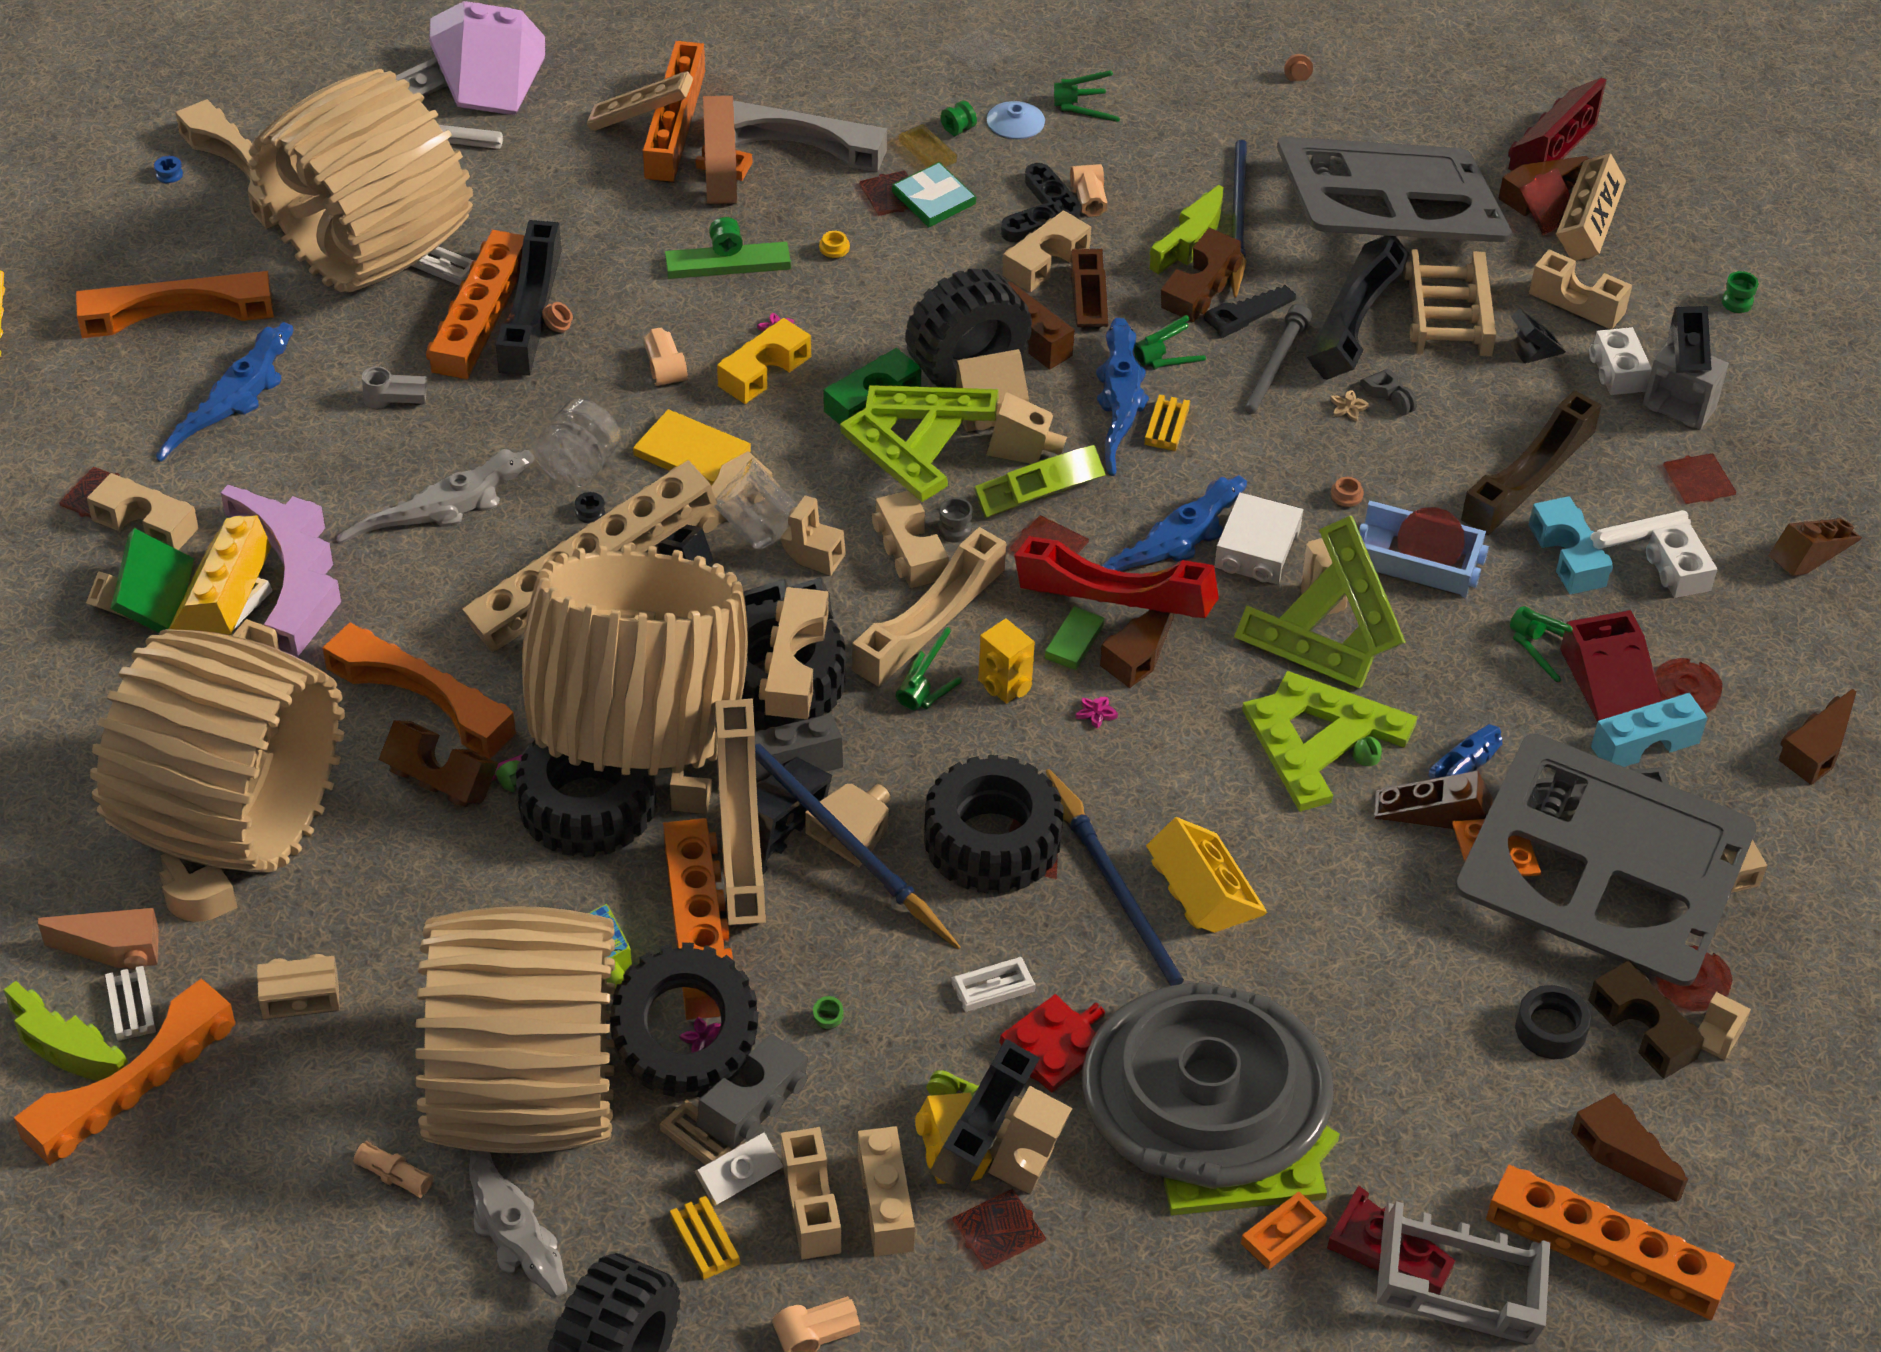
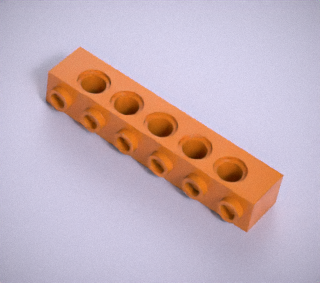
M492 229L487 241L482 242L480 254L476 261H472L466 281L463 280L461 282L456 300L450 302L447 317L439 323L434 341H430L427 346L426 358L430 360L431 373L468 380L519 280L525 235Z
M707 818L663 822L664 845L677 948H682V942L694 943V948L704 950L706 945L716 949V955L723 958L727 955L733 960L732 949H724L723 942L729 941L727 918L720 919L719 913L725 911L724 890H716V883L722 882L720 861H712V854H718L716 832L709 833ZM682 987L686 1020L696 1019L697 1017L710 1018L721 1016L716 1002L709 995L694 988Z
M1508 1165L1491 1199L1486 1217L1487 1221L1534 1242L1541 1243L1542 1240L1550 1242V1249L1711 1321L1735 1266V1263L1724 1259L1715 1252L1705 1251L1687 1243L1679 1236L1664 1233L1648 1226L1647 1223L1640 1219L1630 1218L1610 1209L1601 1202L1591 1201L1573 1193L1565 1186H1557L1537 1177L1528 1170L1519 1169L1512 1165Z

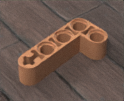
M733 95L703 96L707 204L737 203Z

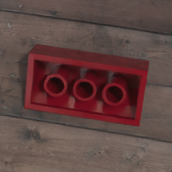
M1598 78L1575 87L1563 98H1558L1553 108L1548 113L1544 112L1539 121L1533 127L1530 126L1518 142L1515 141L1511 145L1508 152V157L1510 158L1508 169L1513 171L1524 164L1563 159L1597 125L1607 79Z

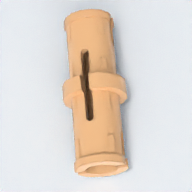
M368 1141L362 1143L354 1155V1164L380 1176L382 1182L390 1186L394 1183L419 1198H422L433 1184V1175L407 1163L405 1157L397 1153L391 1155Z

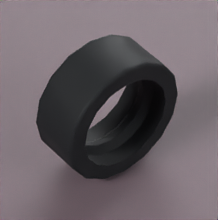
M1544 985L1530 990L1521 1000L1515 1029L1518 1039L1525 1048L1537 1056L1548 1059H1564L1576 1054L1585 1044L1590 1027L1591 1014L1588 1005L1577 993L1557 985ZM1540 1009L1560 1011L1573 1021L1575 1030L1568 1034L1560 1035L1547 1033L1536 1026L1531 1019V1014Z

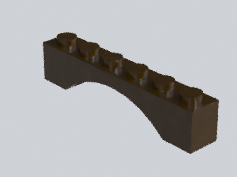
M1574 390L1556 407L1541 432L1517 460L1497 474L1484 475L1466 492L1461 521L1473 528L1486 531L1485 535L1489 536L1595 433L1602 405Z

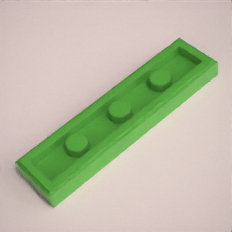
M787 242L743 245L737 254L726 257L715 253L713 247L665 251L668 279L791 269Z

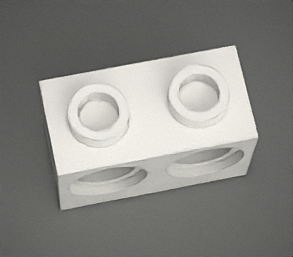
M1633 327L1597 331L1594 344L1590 345L1589 354L1591 362L1596 363L1599 368L1601 384H1606L1610 395L1646 392L1652 368Z
M1684 523L1653 529L1650 542L1646 546V556L1651 564H1655L1659 571L1662 585L1669 588L1673 597L1677 598L1711 591L1717 567L1691 524Z

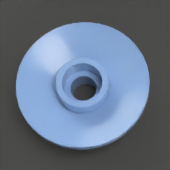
M1009 101L994 106L988 112L987 124L999 136L1009 139H1025L1038 134L1043 129L1045 117L1032 104Z

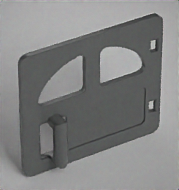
M1281 137L1278 139V152L1308 222L1315 230L1335 233L1487 242H1508L1511 238L1512 230L1472 154L1465 149L1300 137ZM1307 155H1312L1311 162H1309ZM1331 156L1342 159L1349 176L1331 175L1329 171ZM1339 195L1381 197L1385 200L1392 218L1368 214L1338 203ZM1408 198L1459 201L1467 203L1470 207L1466 211L1452 217L1424 220L1417 217Z
M1529 734L1524 737L1456 881V891L1467 900L1619 962L1625 963L1629 961L1635 968L1673 984L1688 986L1697 977L1757 826L1755 821L1745 814L1546 736ZM1545 767L1556 770L1544 802L1538 811L1527 806V802L1542 770ZM1576 780H1582L1587 783V787L1572 820L1569 822L1560 820ZM1509 837H1523L1585 863L1586 868L1568 905L1557 906L1540 895L1523 878L1509 853ZM1725 848L1737 852L1732 865L1720 859ZM1615 875L1680 900L1688 907L1686 913L1671 922L1643 928H1624L1601 924L1594 915L1609 879ZM1689 933L1702 936L1697 950L1685 945Z

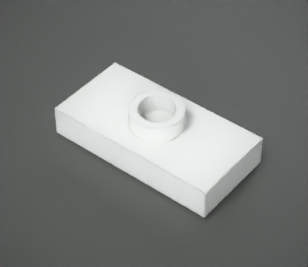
M764 1132L696 1170L695 1174L711 1203L715 1206L779 1170L783 1165Z

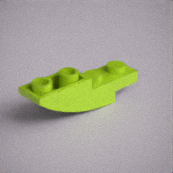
M1217 185L1211 191L1204 193L1199 200L1182 210L1179 216L1180 225L1175 227L1162 240L1156 241L1151 247L1149 253L1150 270L1159 275L1177 260L1187 266L1193 261V247L1208 227L1214 230L1218 228L1224 187Z
M1091 445L1008 472L1004 476L974 486V491L984 517L988 518L1037 499L1046 498L1104 477L1106 474L1095 445Z
M17 981L3 989L10 1011L18 1017L14 1020L20 1041L49 1063L70 1073L96 1081L111 1076L128 1064L123 1052L115 1045L110 1048L104 1042L100 1031L93 1024H84L76 1015L65 1022L57 1011L54 1010L50 1013L45 1008L41 997L33 989L27 991Z

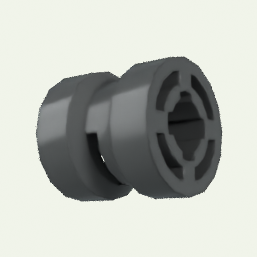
M959 497L945 499L939 507V534L946 541L962 542L972 532V505L967 500Z

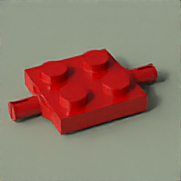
M1054 994L1002 1033L999 1043L1002 1045L1005 1039H1008L1039 1057L1040 1059L1030 1078L1039 1081L1052 1093L1083 1069L1086 1052L1096 1034L1091 1025L1103 1017L1105 1011L1102 1006L1099 1007V1004L1095 1002L1079 1014L1073 1011L1057 994Z

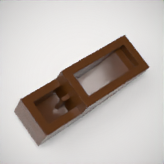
M1072 249L1070 270L1077 327H1108L1103 249Z

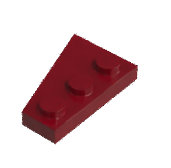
M1358 1185L1329 1238L1327 1249L1379 1271L1386 1207L1381 1209L1369 1200V1193ZM1401 1233L1398 1272L1429 1280L1428 1292L1440 1295L1453 1270L1455 1260L1430 1240Z

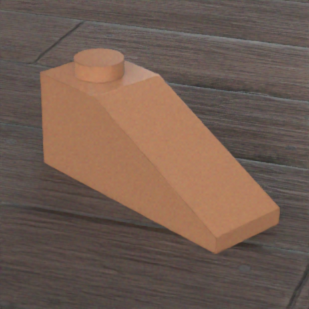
M153 908L38 918V926L46 946L116 968L136 970L138 966H152L158 963L159 928Z

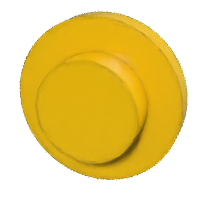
M829 231L820 240L819 250L827 257L839 258L849 252L850 243L844 233Z

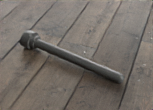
M1294 304L1289 308L1285 316L1286 329L1245 405L1247 413L1253 414L1258 410L1297 333L1306 330L1312 320V313L1306 306Z

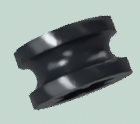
M595 492L580 494L575 500L576 517L584 523H591L604 516V498ZM587 506H593V509H587Z

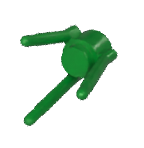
M1109 70L1073 79H1061V83H1054V106H1061L1062 112H1075L1105 120L1120 121L1118 116L1072 105V103H1078V96L1106 93L1104 88L1078 89L1076 84L1113 75V72Z
M1185 315L1158 332L1136 342L1133 350L1139 363L1142 366L1151 364L1155 370L1162 366L1205 361V355L1162 359V356L1166 354L1163 341L1187 329L1188 324L1185 322L1189 320V317Z
M1526 606L1520 607L1510 621V628L1516 632L1513 639L1529 652L1555 682H1560V676L1528 639H1539L1545 630L1563 638L1564 631L1571 632L1572 626L1539 614Z
M949 627L943 630L924 660L925 654L920 651L913 661L903 683L896 690L895 695L901 705L913 711L919 709L920 706L928 709L934 701L962 682V678L957 677L930 694L931 684L923 676L950 634L951 629Z

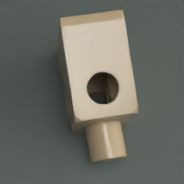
M1006 392L986 455L1033 464L1039 462L1042 450L1061 455L1067 437L1049 431L1053 419L1051 412Z
M845 784L820 801L870 851L874 849L888 829L889 809L886 804L890 801L891 796L888 790L880 784H875L867 793L853 784ZM808 810L805 812L807 835L857 867L862 865Z

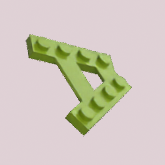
M869 385L866 408L840 423L841 434L917 499L924 502L948 487L947 476L931 464L963 420L996 421L999 393L998 389ZM899 418L923 419L906 442L891 430Z
M1348 516L1319 529L1332 564L1280 618L1246 605L1234 637L1354 687L1362 688L1374 657L1406 643L1354 518L1353 516ZM1347 596L1359 625L1343 643L1313 632L1312 630Z
M1290 671L1286 672L1275 694L1243 702L1242 707L1243 713L1299 812L1332 803L1333 794L1320 771L1352 748L1359 739L1369 735L1405 748L1418 716ZM1305 712L1333 723L1303 744L1291 720Z
M1326 1125L1318 1141L1299 1161L1280 1173L1261 1181L1239 1186L1220 1187L1214 1190L1164 1177L1170 1214L1173 1216L1279 1205L1286 1202L1297 1192H1300L1309 1201L1326 1200L1327 1190L1320 1163L1339 1141L1340 1133Z

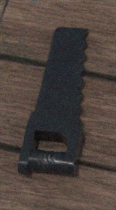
M1283 285L1282 288L1276 287L1275 291L1268 290L1267 293H1261L1260 296L1254 295L1252 299L1246 298L1245 301H1238L1237 304L1227 302L1208 310L1204 314V320L1218 331V335L1221 338H1224L1249 326V323L1296 300V293L1286 285ZM1221 317L1228 318L1232 322L1227 323Z

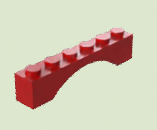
M1028 536L1014 555L1020 588L1186 615L1193 618H1206L1219 599L1215 567L1210 564L1182 560L1174 566L1158 572L1126 573L1090 562L1071 551L1058 540Z

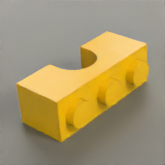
M782 318L717 364L718 387L742 403L747 404L767 389V366H779L790 373L811 358V335L787 319Z

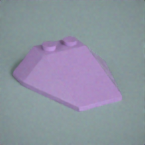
M463 1L430 18L429 43L457 107L502 114H516L545 59V36L522 10Z

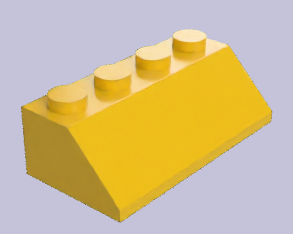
M258 515L226 518L208 546L169 629L232 634L272 547Z

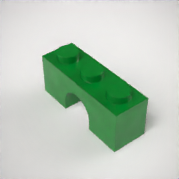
M896 347L823 390L824 412L840 425L843 421L866 408L869 385L921 387L922 370L916 362Z

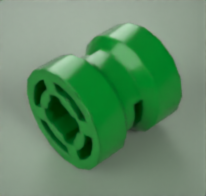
M1745 271L1731 273L1727 279L1726 291L1722 297L1723 306L1734 313H1745L1751 310L1754 302L1753 296L1756 294L1759 285L1758 279Z

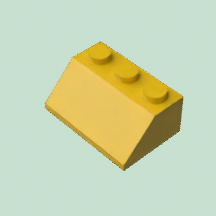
M1175 817L1146 845L1153 857L1151 860L1153 866L1166 877L1170 884L1168 886L1169 892L1182 903L1186 910L1184 913L1186 919L1196 929L1203 928L1215 933L1268 913L1217 833Z

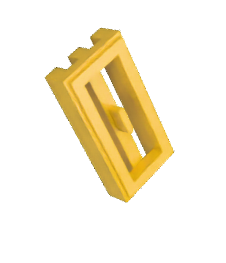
M1159 394L1145 436L1144 445L1176 451L1189 411L1190 400L1184 399L1183 404L1177 403L1178 398L1171 397L1170 401H1166L1165 395ZM1167 408L1158 440L1153 439L1162 409ZM1174 411H1180L1171 442H1167L1165 439Z
M707 1196L699 1198V1203L695 1205L692 1202L684 1204V1209L678 1211L677 1208L670 1210V1219L703 1280L740 1265V1257ZM703 1212L728 1259L723 1261L698 1215L699 1213ZM690 1218L714 1265L708 1267L684 1219Z

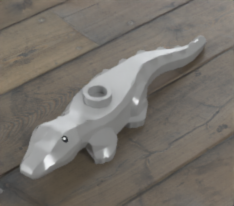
M502 449L492 455L490 460L483 466H478L474 470L454 473L434 485H429L410 501H400L393 508L385 506L378 513H370L367 518L337 536V542L343 543L361 534L397 525H411L436 521L441 527L458 525L462 521L464 513L474 509L483 511L497 507L500 498L496 496L495 488L504 481L517 477L534 461V455L529 450L513 453L508 449Z
M471 1150L469 1174L474 1192V1230L476 1234L492 1238L498 1247L497 1261L499 1268L503 1272L514 1274L517 1267L521 1264L527 1277L541 1287L546 1294L553 1298L563 1295L567 1292V1283L563 1273L561 1256L558 1250H556L557 1240L550 1231L539 1225L536 1216L532 1212L534 1201L525 1196L513 1183L503 1179L494 1166L490 1152Z

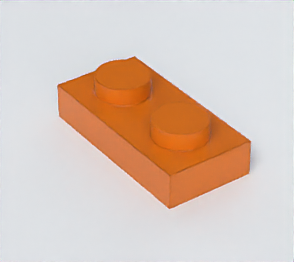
M1297 1192L1242 1235L1241 1244L1269 1270L1325 1227L1327 1217L1304 1195Z

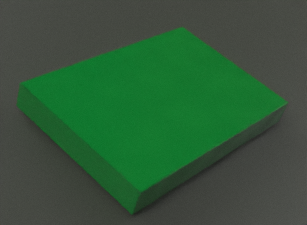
M134 528L127 537L110 609L158 633L169 629L187 592L194 558Z

